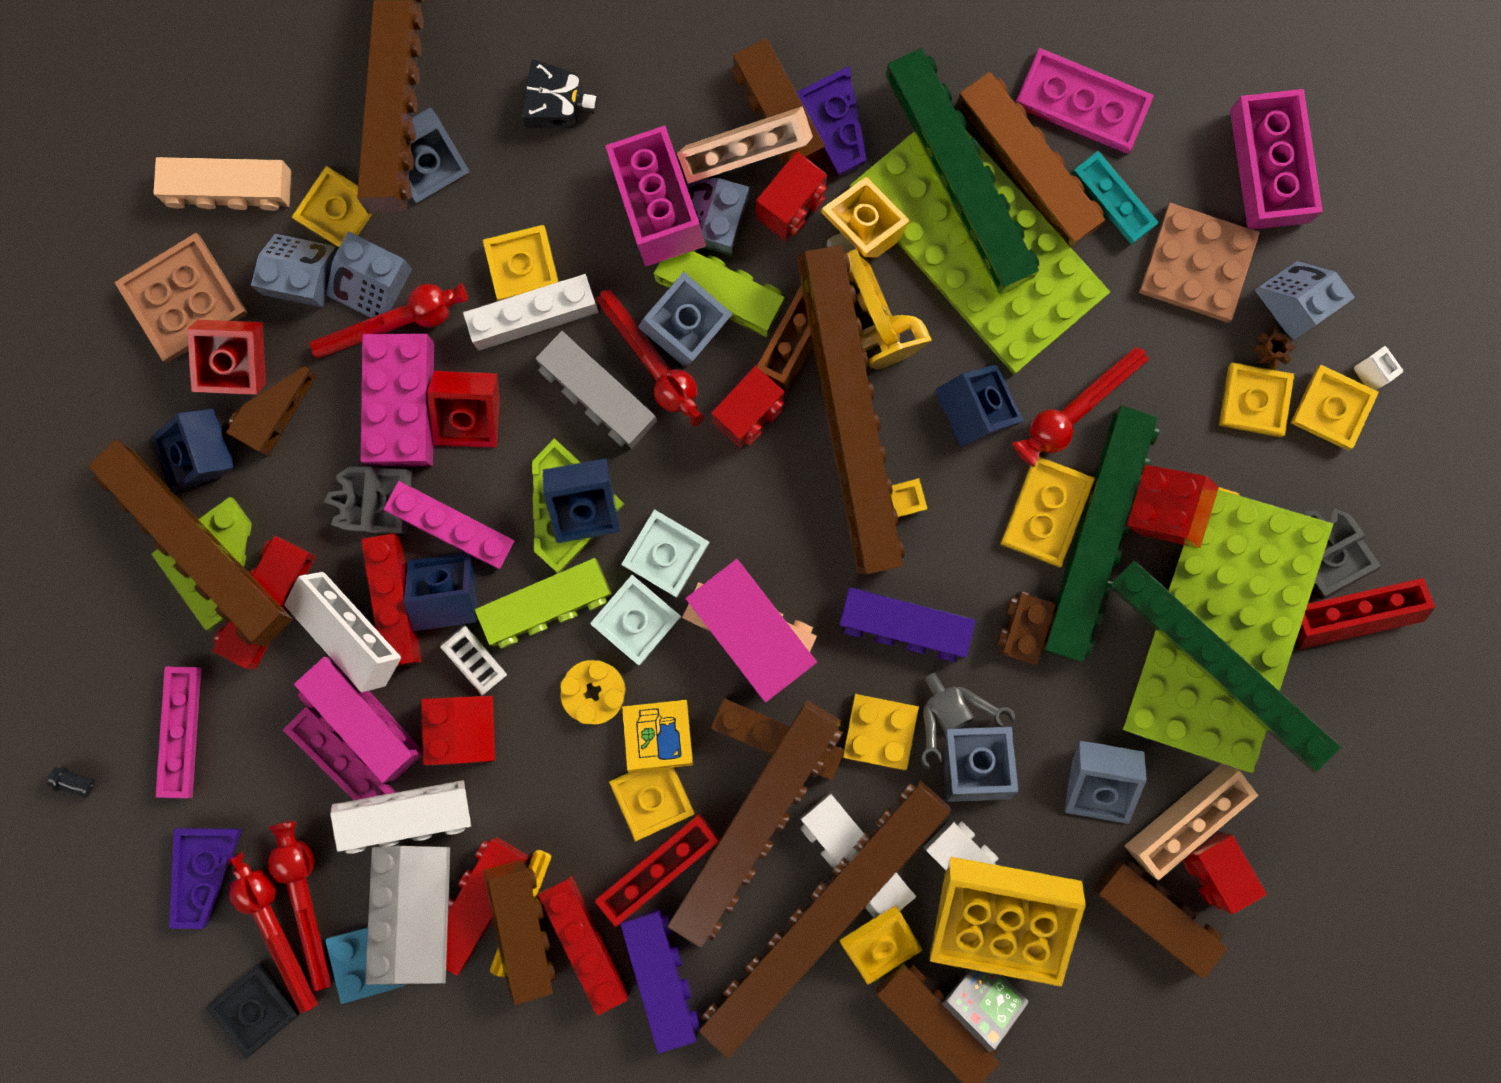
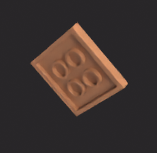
M1169 203L1166 207L1139 293L1229 323L1233 318L1260 232Z
M194 233L115 282L158 355L165 363H169L189 351L187 328L197 320L238 321L248 314L203 239L197 233Z

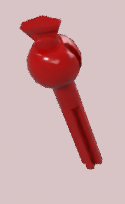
M460 283L454 289L444 291L435 284L419 285L409 294L407 304L311 341L309 345L312 348V353L314 357L320 359L361 343L363 341V334H384L413 322L425 328L438 327L448 318L451 306L467 301L466 289L463 283Z
M610 289L602 291L595 301L657 381L654 386V397L657 403L668 412L676 413L681 411L684 416H689L690 423L694 427L701 424L705 416L697 410L698 407L694 403L698 395L697 384L694 378L684 370H671Z
M1136 346L1061 411L1048 409L1038 413L1030 425V438L1012 443L1019 457L1032 467H1035L1039 454L1042 451L1052 454L1064 450L1072 440L1073 425L1148 362L1149 358L1145 355L1146 352Z
M286 820L269 826V829L276 837L277 847L269 855L268 869L277 882L287 885L314 991H319L331 987L332 982L306 879L312 873L315 866V856L311 847L305 842L296 841L294 834L296 822Z
M240 852L227 859L229 864L234 865L233 873L237 879L230 885V902L242 914H252L300 1014L305 1011L307 1012L318 1005V1002L270 905L276 896L275 882L269 874L262 870L252 871L249 864L243 862L244 854Z

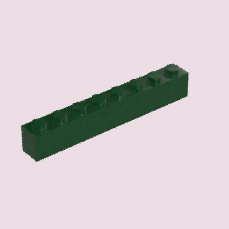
M921 47L888 63L885 76L998 293L1002 295L1034 279L1039 272V260L1032 249L1028 250L1023 240L1025 235L1021 225L1017 221L1014 222L1008 212L1010 211V205L1005 195L998 193L994 185L995 176L988 165L984 166L980 159L981 151L977 141L974 138H969L965 130L966 121L959 110L955 111L951 103L952 96L948 86L945 83L941 84L936 75L937 66L934 59L930 55L926 56Z
M1123 405L1114 411L1094 475L1095 480L1087 498L1056 597V607L1042 652L1076 663L1083 662L1084 657L1089 658L1094 646V640L1090 639L1094 627L1100 625L1104 609H1101L1100 605L1103 596L1107 597L1112 588L1113 578H1109L1112 566L1118 565L1123 549L1119 547L1122 535L1126 536L1130 529L1127 526L1128 514L1131 505L1134 503L1138 490L1137 485L1140 476L1143 474L1145 464H1150V457H1147L1149 446L1155 444L1159 435L1160 428L1156 426L1158 416Z
M1133 561L1111 584L1112 590L1310 771L1313 773L1318 772L1342 748L1136 561Z

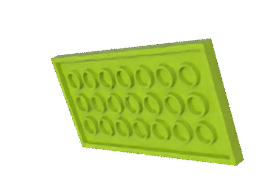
M913 132L850 185V188L867 177L910 220L902 237L898 240V245L1012 374L1015 375L1102 301L1110 291L979 145L981 151L980 159L984 166L988 165L995 176L994 185L998 193H1003L1010 205V211L1008 212L1014 222H1019L1024 231L1025 238L1023 240L1028 250L1032 249L1039 260V272L1034 279L1000 295L918 137Z
M1218 490L1201 548L1183 546L1169 592L1280 691L1334 523ZM1157 630L1155 631L1123 730L1253 774L1267 731Z

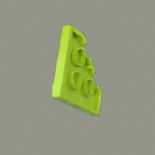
M554 438L532 461L534 485L533 519L535 529L534 552L553 570L561 573L594 537L562 543L556 542L543 491V470L580 462ZM614 494L618 512L625 504Z
M229 497L199 520L244 567L247 537L250 536L252 523L235 499ZM158 549L151 553L206 631H212L225 621L215 612L214 609L217 605L212 599L206 600L194 589L197 583L191 577H184L175 569L173 565L176 561L171 555L167 557Z

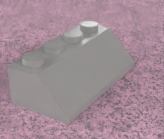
M390 846L372 848L365 985L446 983L450 847Z

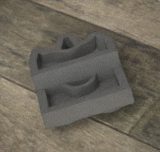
M348 467L336 475L337 481L343 485V489L328 492L324 503L336 506L341 510L339 515L333 517L331 525L357 532L407 534L408 523L383 511L398 481L411 487L412 471L407 469Z
M1336 508L1331 512V519L1328 521L1334 524L1313 586L1322 600L1378 571L1381 567L1363 541L1365 534L1353 517ZM1316 510L1305 511L1306 516L1326 521Z

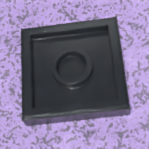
M261 963L253 967L206 1007L207 1011L245 1059L249 1058L300 1015V1012Z

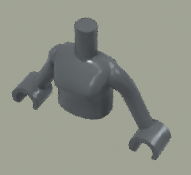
M936 673L930 674L924 679L933 696L927 700L923 708L927 749L922 754V766L930 770V766L925 759L928 755H934L937 761L941 763L942 756L937 750L935 719L945 735L947 729H960L974 720L975 717L967 707L965 700L993 716L997 727H1004L999 718L1002 714L1009 716L1011 722L1014 723V711L1008 707L999 709L963 687L953 686L945 689Z

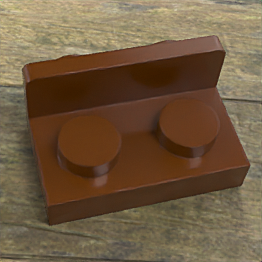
M1023 591L1017 593L1016 597L1011 596L1006 610V615H1010L1007 628H1001L996 645L1001 646L999 654L1035 666L1038 665L1056 604L1030 596L1027 592Z

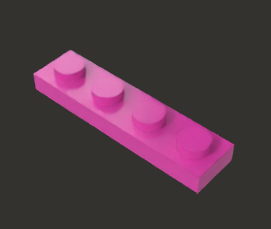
M398 481L383 511L498 570L501 568L514 543L513 539L401 481Z
M165 666L156 797L193 798L201 668Z
M306 706L283 729L353 800L396 793L388 783H382L380 780L376 782L371 779L363 769L366 764L358 755L353 757L343 748L341 742L344 740L335 731L332 733L326 729L319 720L320 716L311 708Z

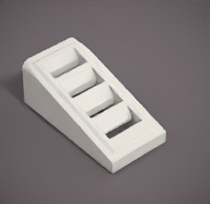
M463 624L440 643L441 649L481 695L485 694L507 675L466 624ZM466 637L469 642L455 652L452 647ZM475 647L478 651L463 662L461 657ZM484 657L486 662L471 672L469 668L480 658ZM492 667L495 671L480 683L477 678Z

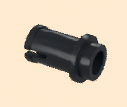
M62 766L61 768L55 767L51 771L47 784L52 787L53 791L64 790L80 795L83 798H88L93 790L95 779L70 772L66 766Z

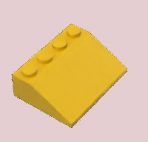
M950 856L942 887L930 962L1062 986L1086 905L1082 881Z

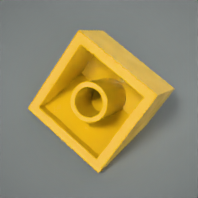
M867 177L821 210V213L864 257H879L898 243L910 222Z

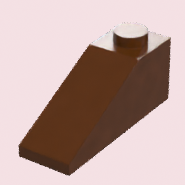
M305 366L245 403L240 410L235 411L229 420V429L226 433L269 456L318 375Z

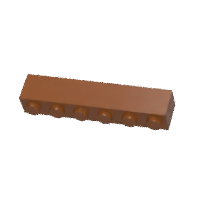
M988 72L959 94L956 103L958 108L1036 209L1071 248L1100 228L1105 221L1101 207L1097 202L1090 201L1084 193V186L1076 176H1071L1066 170L1065 162L1061 155L1056 151L1052 152L1045 143L1046 138L1043 132L1038 127L1031 125L1027 119L1025 109L1020 103H1014L1008 95L1005 83L1000 78H995L991 72Z

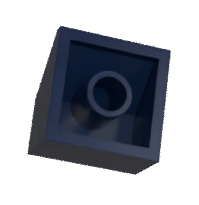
M998 364L962 373L935 389L939 398V404L945 411L952 426L953 434L958 439L961 447L979 442L1024 421Z
M213 408L178 413L151 436L168 487L175 495L218 480L234 468L232 454L226 447L222 435V426L219 420L216 419Z
M607 458L543 470V491L557 543L620 532Z
M463 552L408 560L404 604L413 631L477 622L478 617L475 609L478 608V595L473 557Z

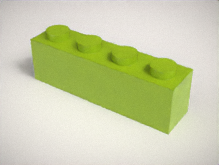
M697 249L661 261L654 272L656 282L670 288L680 275L685 272L732 313L729 319L765 337H768L784 306L785 297L781 296L782 292L778 288L770 284L762 286L754 282V278L750 274L739 269L734 272L726 268V264L719 258L711 255L706 258L696 253Z
M593 558L476 608L475 612L489 645H499L500 649L517 643V636L529 632L530 636H534L548 629L546 624L558 619L561 624L578 616L576 611L588 606L591 611L606 605V598L612 596L598 561Z

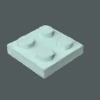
M654 509L621 565L677 598L710 542Z
M631 575L590 624L640 666L681 616Z

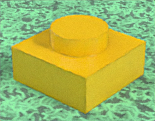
M919 478L892 485L893 492L890 495L892 508H895L898 518L928 509Z

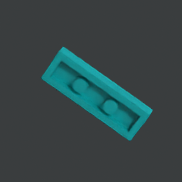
M1099 151L1072 172V175L1081 181L1087 193L1099 204L1102 211L1131 245L1159 223Z

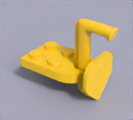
M857 249L847 252L850 261V270L847 272L848 278L851 283L854 282L857 288H859L860 293L856 294L862 310L864 312L867 311L868 315L872 317L875 324L862 330V335L860 336L861 347L867 351L879 345L882 350L881 353L868 360L869 366L875 370L889 367L912 356L929 344L932 340L922 320L915 316L891 315L868 259ZM911 329L915 340L900 344L899 334Z

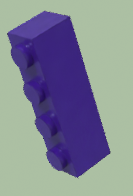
M849 587L838 627L845 628L844 634L863 638L864 633L876 636L875 642L894 647L895 641L908 644L906 649L908 651L925 655L928 649L939 652V659L957 663L958 657L967 658L976 620Z
M661 908L628 917L620 923L658 1054L696 1042L697 1031L701 1028L697 1011L691 1012L687 999L692 998L687 978L681 980L678 967L683 966L677 946L672 948L668 936L673 934V930L668 927L670 918L668 914L662 915Z

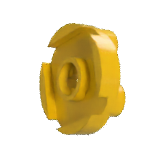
M587 660L576 664L567 672L561 682V701L566 712L583 724H602L611 720L619 713L624 702L626 687L621 674L613 666L603 661ZM592 683L594 687H601L602 691L598 693L600 698L598 701H594L592 698L586 699L584 694L588 691L586 687L588 684Z

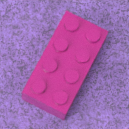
M1304 89L1240 96L1231 107L1230 115L1247 228L1255 230L1311 223L1323 210Z
M664 125L605 145L645 267L705 247L706 244L666 126Z
M363 334L361 462L369 467H433V438L427 391L434 372V341L427 334Z
M323 657L294 684L300 691L297 694L299 699L307 707L312 708L314 706L322 715L319 718L320 722L330 732L336 731L344 740L341 742L343 748L351 756L356 757L358 755L366 764L363 767L364 771L374 781L380 780L384 783L397 780L423 756L421 747L370 691L361 693L331 658Z

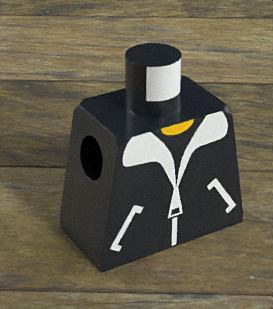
M532 59L521 118L526 128H574L578 112L596 114L598 95L582 93L583 84L578 74Z

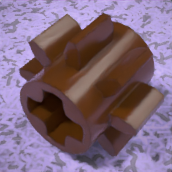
M1274 328L1269 332V337L1265 333L1257 337L1261 344L1253 348L1252 352L1258 354L1259 365L1267 363L1270 364L1271 370H1274L1279 366V361L1284 365L1291 361L1290 356L1287 354L1296 349V346L1291 345L1287 334H1278V329ZM1273 344L1277 347L1275 353L1271 351Z

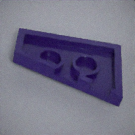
M849 65L796 92L826 146L825 156L837 178L866 163Z
M242 828L174 829L169 929H203L207 927L230 865L227 859L234 855L243 830Z

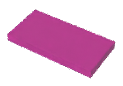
M1039 48L1016 102L1020 103L1027 113L1129 154L1154 95Z
M738 559L685 598L765 703L817 663Z

